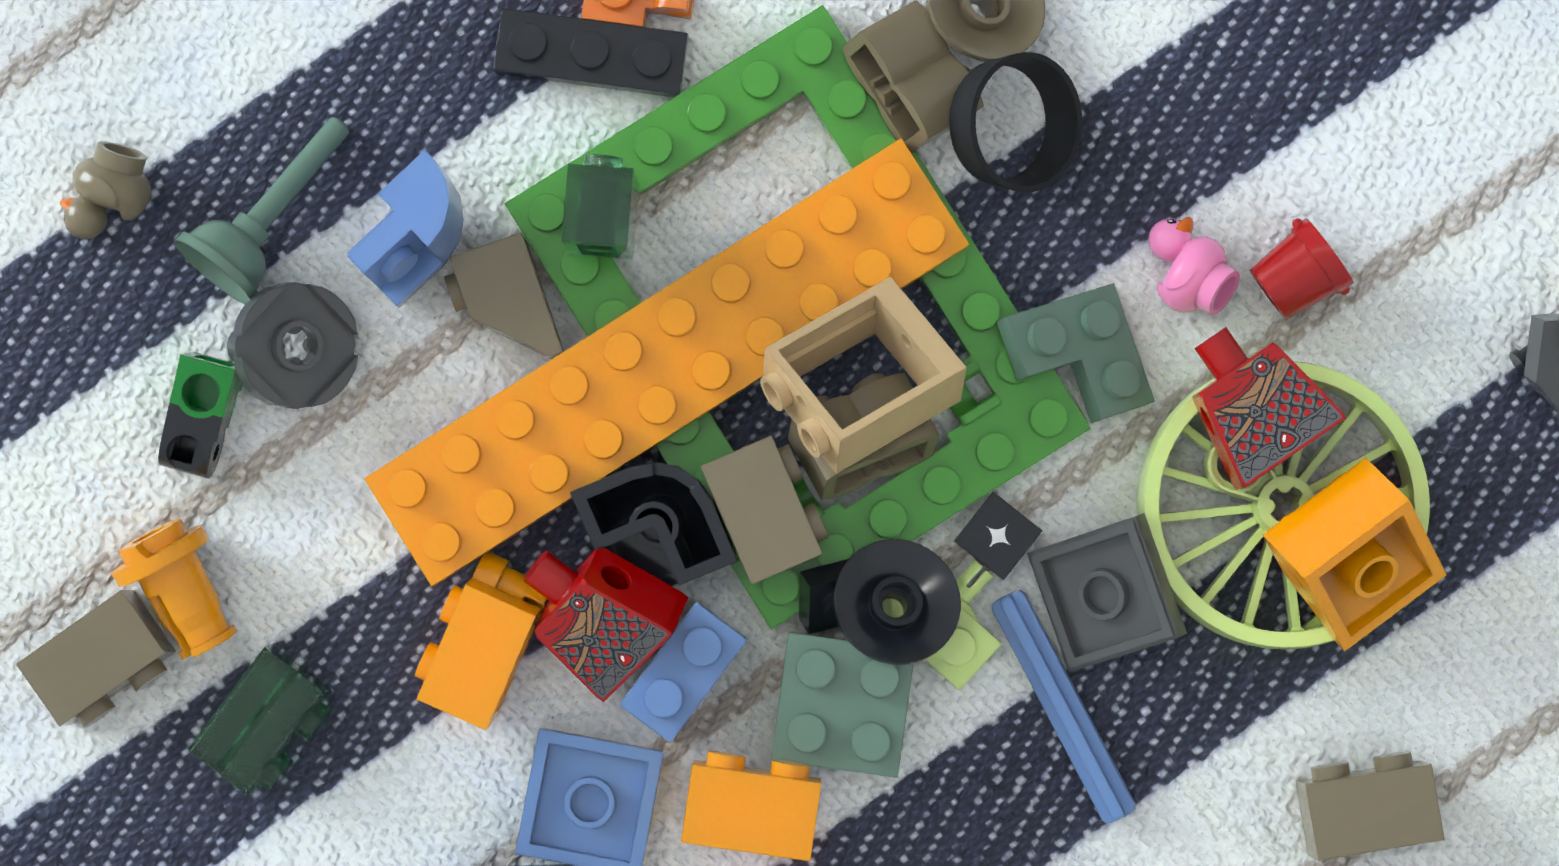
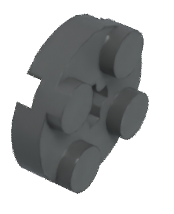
M285 282L261 290L244 305L235 321L234 331L228 337L227 351L230 358L234 361L235 370L244 386L261 401L269 405L290 409L314 407L325 404L335 398L351 380L356 370L358 355H354V335H358L352 313L345 303L330 290L311 284ZM302 330L307 336L302 344L303 349L307 352L306 357L303 360L297 357L287 359L283 353L285 347L283 343L284 336L287 332L297 334Z

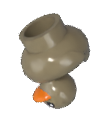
M107 141L98 142L94 157L83 160L73 171L72 185L80 196L77 198H65L60 201V205L65 209L64 223L66 229L73 236L87 240L97 237L104 231L107 225L108 215L105 207L119 211L123 220L130 221L137 218L151 199V186L148 178L143 173L147 156L125 145Z

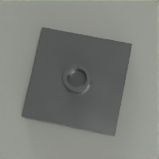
M1145 513L1027 553L1069 672L1161 644L1187 634Z

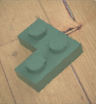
M1114 283L1009 315L997 321L1016 380L1019 381L1071 364L1091 423L1155 402Z

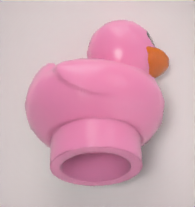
M1186 217L1183 220L1170 218L1159 221L1150 230L1148 244L1152 253L1158 259L1166 262L1173 261L1164 282L1157 283V292L1160 298L1169 308L1177 312H1194L1200 308L1210 315L1218 314L1233 297L1240 280L1239 272L1227 265V256L1224 248L1215 239L1209 237H1197L1192 240L1191 234L1194 221L1191 217Z

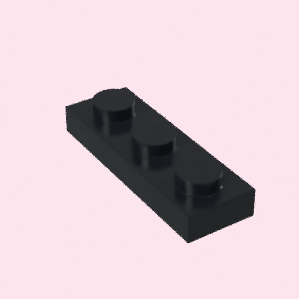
M502 8L493 70L495 74L676 97L681 94L688 33Z

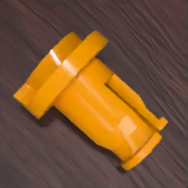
M177 518L149 531L120 548L118 553L124 563L112 571L111 574L118 587L138 581L161 623L175 637L181 648L178 654L183 660L191 655L194 658L218 646L236 634L237 630L234 625L229 626L222 613L220 599L195 552L196 549L210 539L204 526L200 524L186 529L181 518Z

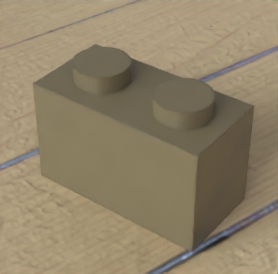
M771 435L701 466L751 585L822 555L818 542L829 537L815 504L811 503L802 507L793 483L802 480L803 476L789 444L777 448Z
M120 590L16 665L59 727L72 725L79 721L85 729L106 716L116 707L110 698L131 684L137 692L166 673L168 670L162 661L174 654L176 650L134 590Z
M1407 751L1373 757L1375 768L1350 772L1349 762H1336L1311 767L1312 778L1295 781L1308 856L1320 861L1445 840L1432 764L1423 761H1413L1411 752Z

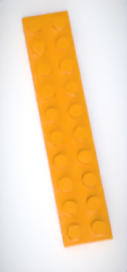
M900 138L368 475L364 480L430 585L436 586L573 499L570 494L571 491L609 476L763 377L765 348L889 277L901 289L905 288L968 248L970 244L902 138Z

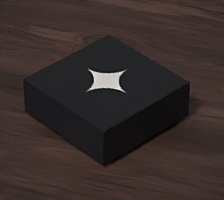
M992 492L953 542L1001 580H1004L1043 530L996 493Z

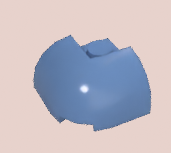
M426 150L417 156L378 193L392 211L347 252V257L398 308L446 265L449 257H451L461 241L464 218L460 194L447 173Z

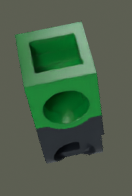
M198 352L180 354L159 447V465L207 479L212 477L222 452L225 430L229 428L237 394L239 391H242L243 387L233 362Z

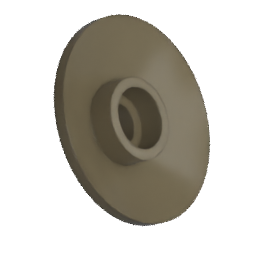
M926 0L930 18L942 38L960 53L984 62L1025 52L1038 38L1045 20V0ZM971 4L978 5L983 10L985 17L976 13Z

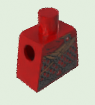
M1225 327L1194 348L1215 378V381L1194 394L1192 398L1224 469L1236 490L1246 488L1346 419L1341 409L1273 342L1247 357L1230 331Z
M605 548L595 549L575 571L546 550L534 562L523 580L548 599L534 627L536 638L602 702H605L673 634L689 598L678 589Z

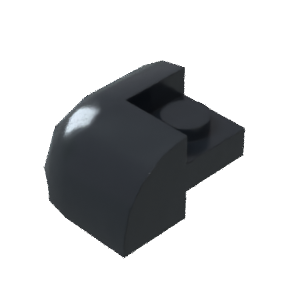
M658 462L630 466L570 492L594 550L605 548L671 586L676 584L680 586L739 560L713 499L700 480L679 466Z

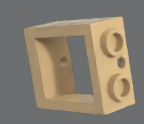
M889 277L766 347L763 377L760 379V384L765 397L773 408L777 411L785 410L796 423L799 437L808 452L816 458L822 456L832 470L838 474L960 402L967 367L896 282ZM875 334L918 386L842 430L800 377Z

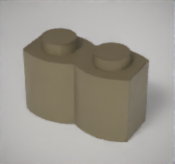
M917 0L860 31L842 48L852 73L864 90L876 100L888 129L896 140L902 138L911 153L950 130L949 117L954 95L962 80L971 70L962 65L950 53L947 42L933 25L929 12ZM981 96L978 102L977 111L984 106Z
M877 373L858 382L853 387L850 395L832 399L825 395L816 398L843 430L913 389L905 373L887 377L882 373ZM929 419L838 474L832 470L822 456L816 458L808 452L799 437L797 425L793 420H791L788 440L820 499L823 501L846 495L877 478L897 474L927 460L934 455L940 434L932 420Z

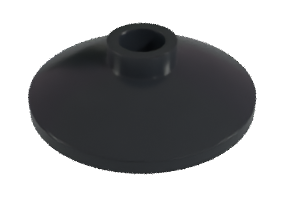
M887 539L871 543L850 557L840 571L835 583L833 605L838 625L846 639L858 651L873 660L892 665H907L923 661L942 649L957 627L961 612V598L957 581L948 565L936 553L921 544L902 539ZM886 599L899 601L903 607V615L897 618L888 616L883 610L882 602Z

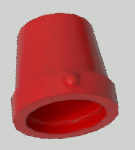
M1307 218L1304 220L1294 219L1292 222L1293 228L1290 229L1291 233L1249 270L1261 290L1285 320L1335 292L1342 295L1348 294L1350 292L1349 286L1354 283L1336 253Z

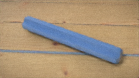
M1017 590L1001 597L992 604V611L1100 818L1107 824L1126 817L1136 809V803L1027 595L1022 590Z

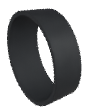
M1021 52L984 62L965 76L954 95L949 117L952 145L964 168L972 176L984 183L1023 193L1045 189L1064 175L1073 162L1080 144L1082 109L1077 90L1069 75L1058 63L1039 53ZM1002 66H1009L1021 71L1033 82L1041 96L1045 111V133L1037 156L1024 171L1006 179L999 177L987 164L980 150L976 134V112L981 93L988 80Z

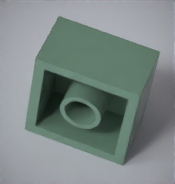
M788 632L771 760L789 761L809 766L898 778L914 663L907 665L886 664L867 657L845 639Z

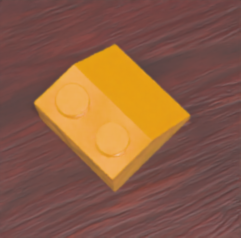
M1366 457L1347 472L1335 478L1331 484L1295 511L1287 514L1279 523L1263 534L1284 574L1344 652L1447 575L1410 500Z
M708 751L706 761H693L681 843L804 861L811 860L821 778L809 776V765L772 760L770 771L745 767L746 756L719 751Z

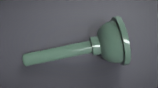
M329 118L247 215L240 212L231 223L225 220H211L197 226L190 233L180 232L173 240L175 247L211 283L238 302L246 304L258 293L257 289L262 283L266 271L265 255L260 249L269 238L266 230L348 136L349 129L347 125L338 118Z

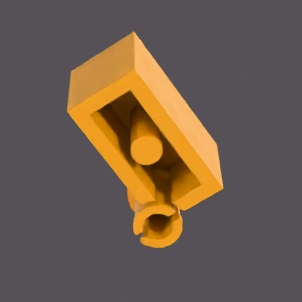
M491 552L482 556L473 577L465 584L464 589L457 585H454L439 617V620L448 623L440 645L432 642L428 644L415 672V677L424 680L417 700L484 730L489 728L499 713L534 632L535 625L533 624L538 621L547 600L523 581L525 574L508 567L509 560Z

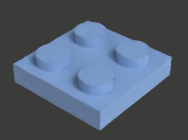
M539 728L515 854L575 866H643L665 751Z

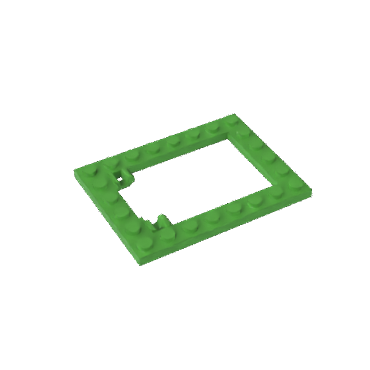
M824 5L504 203L587 337L640 304L639 299L593 228V225L801 95H804L850 169H853L897 141L885 124L876 100L864 90L852 73L842 49L847 42ZM916 151L911 153L970 244L968 248L920 278L969 356L962 361L967 369L961 401L950 407L961 424L946 434L950 443L934 452V455L927 460L907 469L845 509L839 501L823 511L804 479L793 483L802 507L811 503L815 504L829 538L818 542L822 551L821 556L754 585L750 583L701 469L702 465L734 452L709 412L656 445L667 464L679 466L700 480L713 499L739 559L738 562L730 565L771 630L799 613L800 571L849 559L861 548L877 541L887 539L913 541L1091 429L1054 369L1019 381L1016 380L997 321L1018 312ZM980 373L992 394L977 403L965 382Z

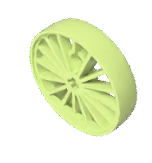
M1297 361L1293 362L1320 389L1327 390L1350 403L1351 409L1345 415L1346 419L1336 426L1296 477L1303 448L1287 459L1284 473L1281 463L1246 488L1236 490L1232 483L1221 477L1217 468L1219 456L1214 445L1189 425L1190 420L1198 413L1192 396L1215 381L1214 378L1182 400L1162 423L1145 456L1137 492V515L1145 513L1177 605L1195 621L1216 634L1242 644L1269 649H1301L1335 641L1316 615L1301 627L1297 590L1283 571L1282 577L1288 629L1286 631H1268L1254 627L1253 622L1273 556L1265 539L1241 622L1239 623L1228 618L1210 606V602L1261 540L1263 534L1285 517L1282 516L1274 519L1271 515L1276 506L1269 498L1271 493L1278 495L1291 491L1294 497L1290 502V506L1295 511L1314 496V492L1331 484L1335 478L1347 472L1365 457L1371 462L1387 452H1391L1396 461L1402 482L1401 487L1398 489L1410 500L1426 534L1429 525L1430 497L1425 467L1413 437L1395 411L1375 392L1357 380L1323 366ZM1363 413L1384 438L1383 444L1316 481L1307 484L1308 479L1360 414ZM1180 433L1206 452L1203 459L1205 478L1165 466L1171 449ZM1162 476L1246 500L1249 504L1160 513L1159 498ZM1250 514V517L1181 555L1173 559L1171 558L1165 543L1161 523ZM1256 525L1253 532L1201 597H1199L1187 584L1177 568Z

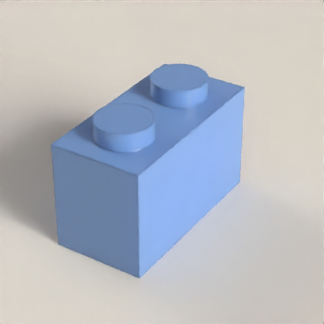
M695 602L619 705L671 743L748 639L701 603Z

